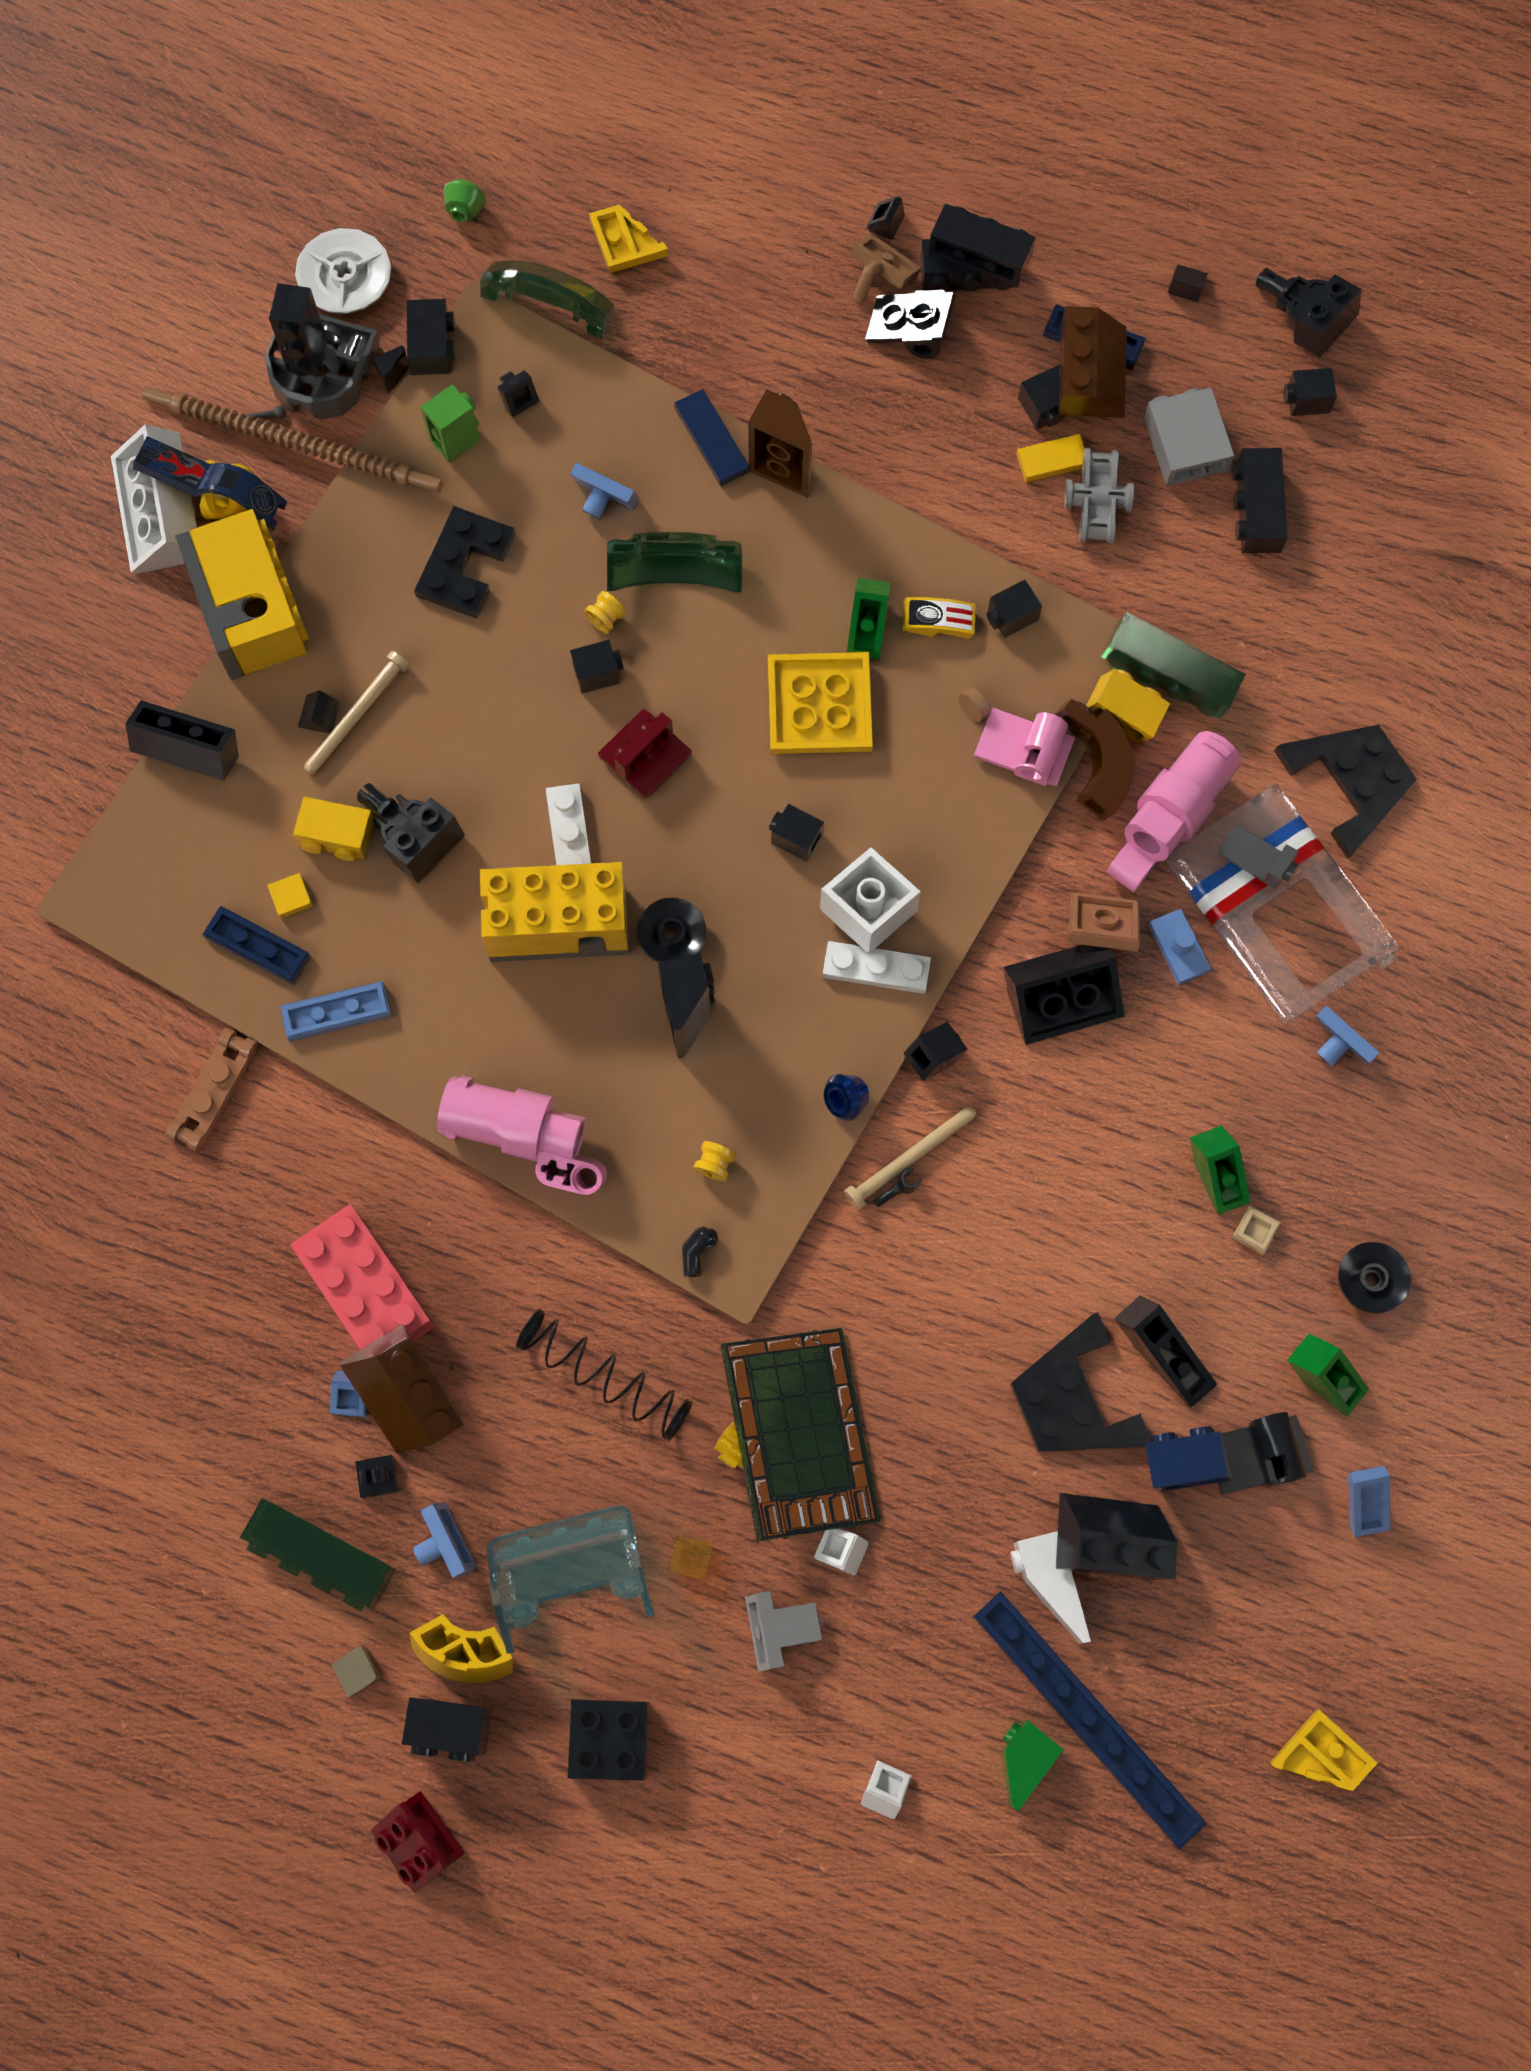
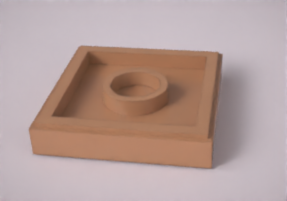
M1071 892L1069 900L1068 943L1138 952L1140 944L1139 901Z

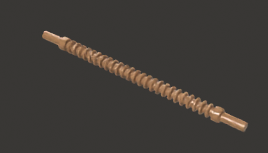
M147 386L142 391L143 399L170 407L171 411L182 415L185 413L187 417L193 415L196 420L201 418L203 422L210 420L212 425L218 423L222 428L227 426L228 430L235 428L236 432L241 433L243 431L247 436L252 433L254 438L260 436L261 440L266 441L269 439V442L272 444L277 441L279 446L285 444L288 449L294 446L297 452L301 450L304 454L311 452L313 457L319 455L322 460L328 457L329 462L336 460L338 465H342L345 462V466L348 468L353 465L355 470L358 471L362 468L364 473L370 471L373 476L379 473L380 478L384 479L388 476L389 481L396 479L398 484L404 486L413 484L438 493L443 487V480L416 472L412 466L406 464L399 466L396 461L390 464V460L387 458L382 461L380 456L373 458L371 453L365 455L362 450L356 453L355 448L348 450L346 445H342L339 448L336 442L331 444L327 439L322 442L320 437L314 439L311 434L305 437L304 432L301 431L297 434L295 429H291L288 432L286 426L280 428L279 424L271 425L270 421L263 423L262 419L258 418L255 420L251 415L246 418L244 413L238 415L237 411L232 410L230 412L226 407L221 410L219 405L213 407L212 403L207 402L205 404L203 400L196 402L194 397L188 398L187 395L177 392L173 395Z

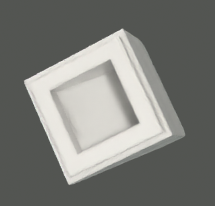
M838 1527L826 1529L814 1559L855 1576L868 1547V1541Z
M877 1760L861 1800V1805L886 1817L895 1819L901 1809L912 1775Z

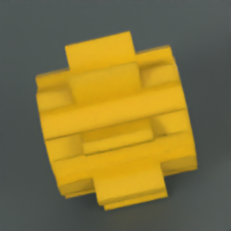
M733 1421L720 1436L714 1449L721 1453L718 1458L731 1468L739 1466L741 1469H746L748 1466L745 1449L747 1441L743 1438L742 1427Z

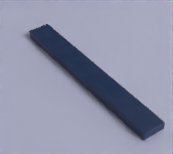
M1001 1591L973 1616L978 1624L1177 1849H1181L1207 1824Z

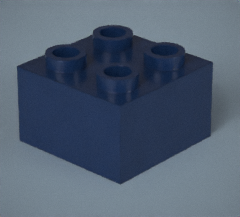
M1212 1426L1190 1429L1191 1436L1178 1438L1175 1432L1154 1435V1442L1145 1443L1153 1489L1162 1492L1231 1481L1232 1475L1225 1438L1221 1432H1215Z

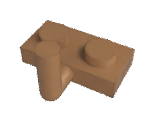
M870 233L854 243L850 255L858 259L865 266L853 294V299L857 302L865 301L874 276L877 274L884 277L889 284L902 289L917 279L921 267Z

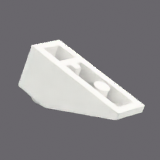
M1058 1531L1014 1543L1015 1551H1011L1010 1555L1015 1573L1022 1572L1023 1580L1078 1644L1091 1642L1072 1571L1056 1569Z

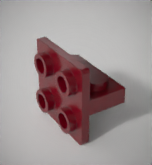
M642 709L598 752L599 758L645 799L658 789L692 755L691 749L673 734L672 720L663 712L655 718L646 709Z
M421 1791L407 1801L398 1804L371 1829L379 1850L387 1854L397 1868L400 1880L409 1886L414 1893L464 1854L462 1848Z

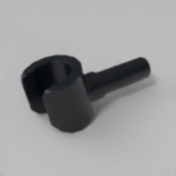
M913 1168L905 1169L891 1189L873 1200L877 1207H880L902 1192L910 1194L918 1188L921 1180L913 1185L907 1184L904 1180V1177L912 1173Z

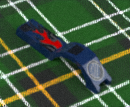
M148 436L133 462L134 470L195 497L206 493L223 495L236 501L247 510L253 509L257 520L264 519L267 528L272 531L277 526V521L273 519L277 509L285 510L287 506L286 499L247 470L228 463L209 464Z

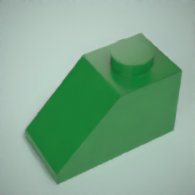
M858 578L846 653L869 652V658H880L891 582Z
M1221 1125L1190 1137L1195 1166L1217 1214L1220 1215L1250 1203L1251 1200L1240 1146L1227 1130Z
M1310 1333L1296 1347L1287 1360L1303 1382L1346 1416H1349L1369 1390L1366 1383L1340 1348Z
M1023 1720L1021 1724L1015 1721L1002 1737V1740L1006 1742L1001 1752L1008 1805L1016 1811L1020 1810L1064 1750L1029 1720Z

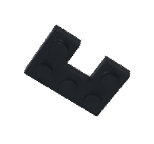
M453 506L415 587V596L477 619L490 588L486 583L462 575L472 551L503 562L516 535L515 528Z

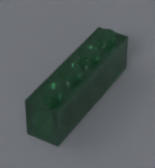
M1125 612L1117 623L1101 656L1108 660L1112 667L1118 670H1127L1137 675L1138 679L1144 684L1156 685L1167 691L1173 699L1186 701L1198 707L1202 714L1219 719L1230 708L1246 675L1128 612Z
M261 1498L240 1536L241 1539L249 1543L246 1548L249 1552L263 1559H266L268 1554H271L281 1560L278 1565L279 1568L296 1577L300 1571L312 1576L311 1585L330 1594L333 1588L345 1594L342 1601L359 1611H362L364 1606L375 1609L396 1568L264 1498Z

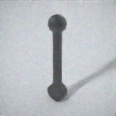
M276 406L270 411L248 414L246 418L251 415L255 420L274 416L281 419L286 415V410L282 406Z

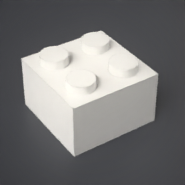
M871 847L821 889L820 910L869 954L918 912L921 891Z

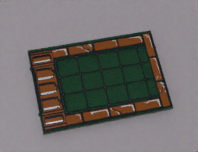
M842 1328L821 1331L813 1330L812 1332L752 1340L746 1339L745 1341L721 1344L757 1542L780 1538L787 1539L792 1536L846 1527L854 1528L858 1525L880 1522Z

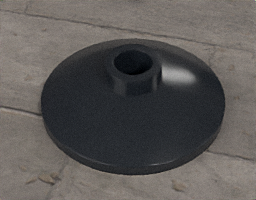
M663 898L650 904L641 914L637 925V938L641 949L649 958L656 962H662L699 953L706 939V923L702 913L692 903L680 898ZM674 930L679 935L676 939L669 940L666 938V933Z
M1366 1242L1353 1247L1345 1254L1338 1269V1282L1342 1294L1351 1305L1367 1313H1385L1396 1308L1404 1301L1410 1289L1411 1277L1406 1261L1398 1251L1383 1243ZM1367 1274H1372L1376 1277L1377 1283L1375 1286L1367 1284L1365 1280Z

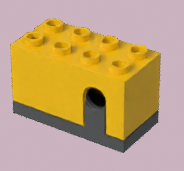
M253 509L192 529L190 533L186 531L175 535L216 652L230 680L244 676L243 673L247 675L307 654L303 641L309 640V637L299 615V610L288 585L284 569L278 558L277 550L265 520L258 521Z
M622 862L480 869V896L485 908L481 910V937L490 962L629 955L627 898Z

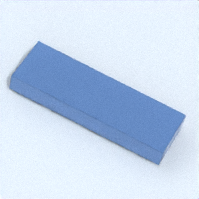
M383 981L280 1006L289 1042L392 1017Z

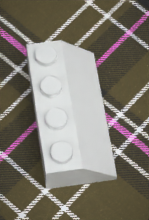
M147 424L111 455L130 571L135 574L183 565L185 562L175 535L186 531L190 533V530L197 528L195 508L192 504L191 494L133 469V462L147 436L184 452L180 432Z

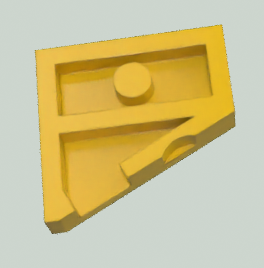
M621 205L589 213L590 223L610 274L668 256L667 246L662 241L658 243L648 234V229L639 221L633 220L630 213Z
M1319 1708L1315 1710L1270 1761L1277 1769L1298 1773L1307 1778L1331 1783L1334 1786L1354 1791L1377 1765V1761Z

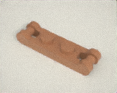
M228 1027L222 1030L216 1047L175 1119L168 1125L165 1132L166 1138L174 1142L180 1140L187 1144L188 1149L197 1153L202 1149L258 1048L257 1041L249 1037L243 1039L237 1036L236 1031ZM231 1048L239 1052L235 1061L226 1057ZM190 1120L199 1123L194 1131L186 1128Z

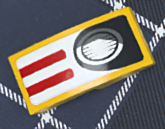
M906 597L903 602L902 631L928 637H934L937 633L969 639L975 632L976 604L944 598Z

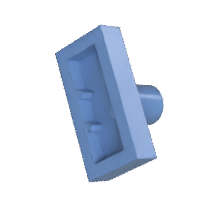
M575 463L570 473L576 483L592 490L582 511L593 518L600 520L610 499L631 510L635 509L640 499L634 490L578 463Z
M1181 909L1149 922L1148 927L1178 986L1210 972L1211 967Z
M1325 1006L1316 1015L1315 1019L1333 1034L1316 1052L1331 1067L1348 1049L1367 1065L1379 1054L1374 1047L1328 1006Z
M1385 1466L1349 1473L1347 1477V1484L1349 1486L1350 1529L1354 1537L1390 1530V1475Z
M446 1502L431 1504L421 1510L432 1537L414 1546V1554L418 1562L422 1566H426L443 1557L453 1578L467 1575L477 1569L476 1563Z

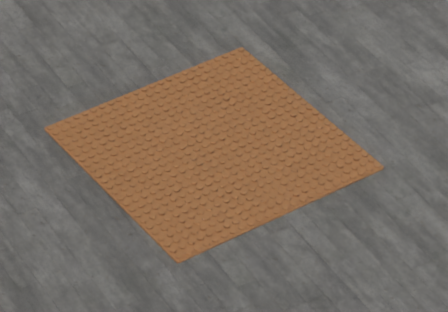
M471 282L450 311H454L455 332H450V341H455L456 361H450V374L411 375L409 370L355 448L356 453L362 450L365 455L371 453L373 458L380 456L382 461L387 458L390 460V464L396 461L399 466L406 464L412 466L416 472L443 480L442 490L438 493L413 484L404 486L398 484L396 479L389 481L388 476L382 479L379 473L373 476L370 471L364 473L362 468L357 471L353 465L350 468L346 467L345 464L343 465L279 558L298 607L299 615L309 637V640L303 641L307 654L247 675L243 673L244 676L230 680L215 650L174 709L177 712L235 729L239 758L225 780L223 781L142 755L37 907V913L43 919L243 1035L257 1041L260 1045L736 1321L747 1325L752 1322L901 1068L906 1059L903 1053L922 1032L1087 750V746L1083 741L1067 729L1066 734L1074 736L1075 740L1057 787L1049 784L1043 786L1015 776L1014 771L973 757L989 715L980 722H974L962 710L958 699L959 695L969 687L976 688L988 700L990 712L993 707L1034 722L1038 713L1045 712L1055 715L1060 706L1070 699L1086 705L1100 677L1114 668L1116 670H1123L1131 675L1147 648L1150 638L1142 631L812 459L811 488L808 498L750 471L720 486L675 410L674 402L689 396V393L477 282ZM525 370L532 378L540 401L512 417L506 411L497 387L503 384L499 378L509 371L517 375ZM453 384L460 393L466 392L476 406V409L473 411L479 421L477 429L480 441L451 462H448L429 441L421 406ZM715 408L749 466L748 424ZM575 463L634 490L640 498L635 509L631 510L610 499L600 520L583 512L582 509L592 490L576 483L570 475ZM453 506L514 527L516 532L503 562L472 551L462 575L486 583L490 588L477 619L416 597L414 592ZM858 578L891 582L880 658H869L872 752L770 754L768 654L846 653ZM1026 579L1042 605L1039 621L1004 638L999 629H993L988 621L986 613L990 597ZM601 591H606L614 596L626 610V615L621 620H616L613 623V629L609 634L599 631L584 615L585 608L597 602V595ZM906 597H932L975 603L974 635L969 639H964L942 633H937L934 637H928L902 631L904 599ZM610 640L612 650H619L624 670L619 671L620 683L581 694L570 650ZM394 651L402 656L410 665L405 673L400 671L318 771L312 775L308 774L304 770L305 763L324 742L329 733L298 727L306 695L320 690L340 702L334 729L389 663L386 659L389 653ZM642 709L649 711L655 718L661 712L667 715L672 720L673 734L692 751V755L646 799L598 756V752ZM1033 749L1035 753L1039 754V750ZM368 783L374 785L386 797H392L396 803L398 801L395 797L399 794L407 800H419L422 802H426L431 797L455 816L465 836L417 883L394 865L383 847L385 843L381 831L375 826L365 860L355 858L354 861H346L334 856V853L321 851V854H312L302 850L295 840L293 832L303 797L370 810L357 800V794L360 789L367 794L369 793L363 787ZM579 783L591 863L622 862L627 898L629 955L490 962L481 937V910L485 908L480 896V869L556 865L545 788ZM787 804L824 822V834L808 862L771 844L772 831L769 830V825L776 812L783 813ZM371 811L374 818H379V816H377L373 811ZM871 847L921 891L918 912L879 944L876 949L931 957L925 994L822 978L828 941L860 945L820 910L821 889ZM300 873L313 907L280 919L267 885ZM671 897L684 899L692 903L704 917L706 939L699 953L701 954L703 964L710 963L715 991V1003L710 1004L711 1016L685 1057L681 1058L677 1057L662 996L658 962L652 960L644 953L637 938V925L643 911L655 901ZM220 905L310 953L311 958L294 985L204 938L202 934ZM670 930L666 933V938L674 940L679 934L674 930ZM380 981L384 982L392 1017L288 1041L280 1008L281 1005ZM464 1075L472 1077L474 1083L514 1093L520 1088L554 1097V1110L586 1117L585 1133L578 1155L596 1159L605 1166L607 1170L605 1184L590 1195H582L550 1187L538 1180L535 1173L537 1162L503 1154L500 1147L460 1138L458 1141L447 1139L437 1131V1117L442 1095L451 1077H461ZM704 1141L720 1144L736 1153L734 1162L729 1163L727 1167L729 1175L726 1181L711 1179L693 1169L695 1161L699 1160L702 1156L701 1146ZM555 1160L547 1165L548 1168L552 1169L553 1176L562 1171L571 1173L575 1167L573 1164V1167L568 1170L559 1169L556 1167L557 1161ZM590 1168L582 1169V1181L589 1186L595 1185L597 1182L596 1173ZM705 1226L714 1229L718 1234V1242L715 1246L706 1248L700 1255L701 1276L684 1277L682 1257L684 1242L699 1227Z

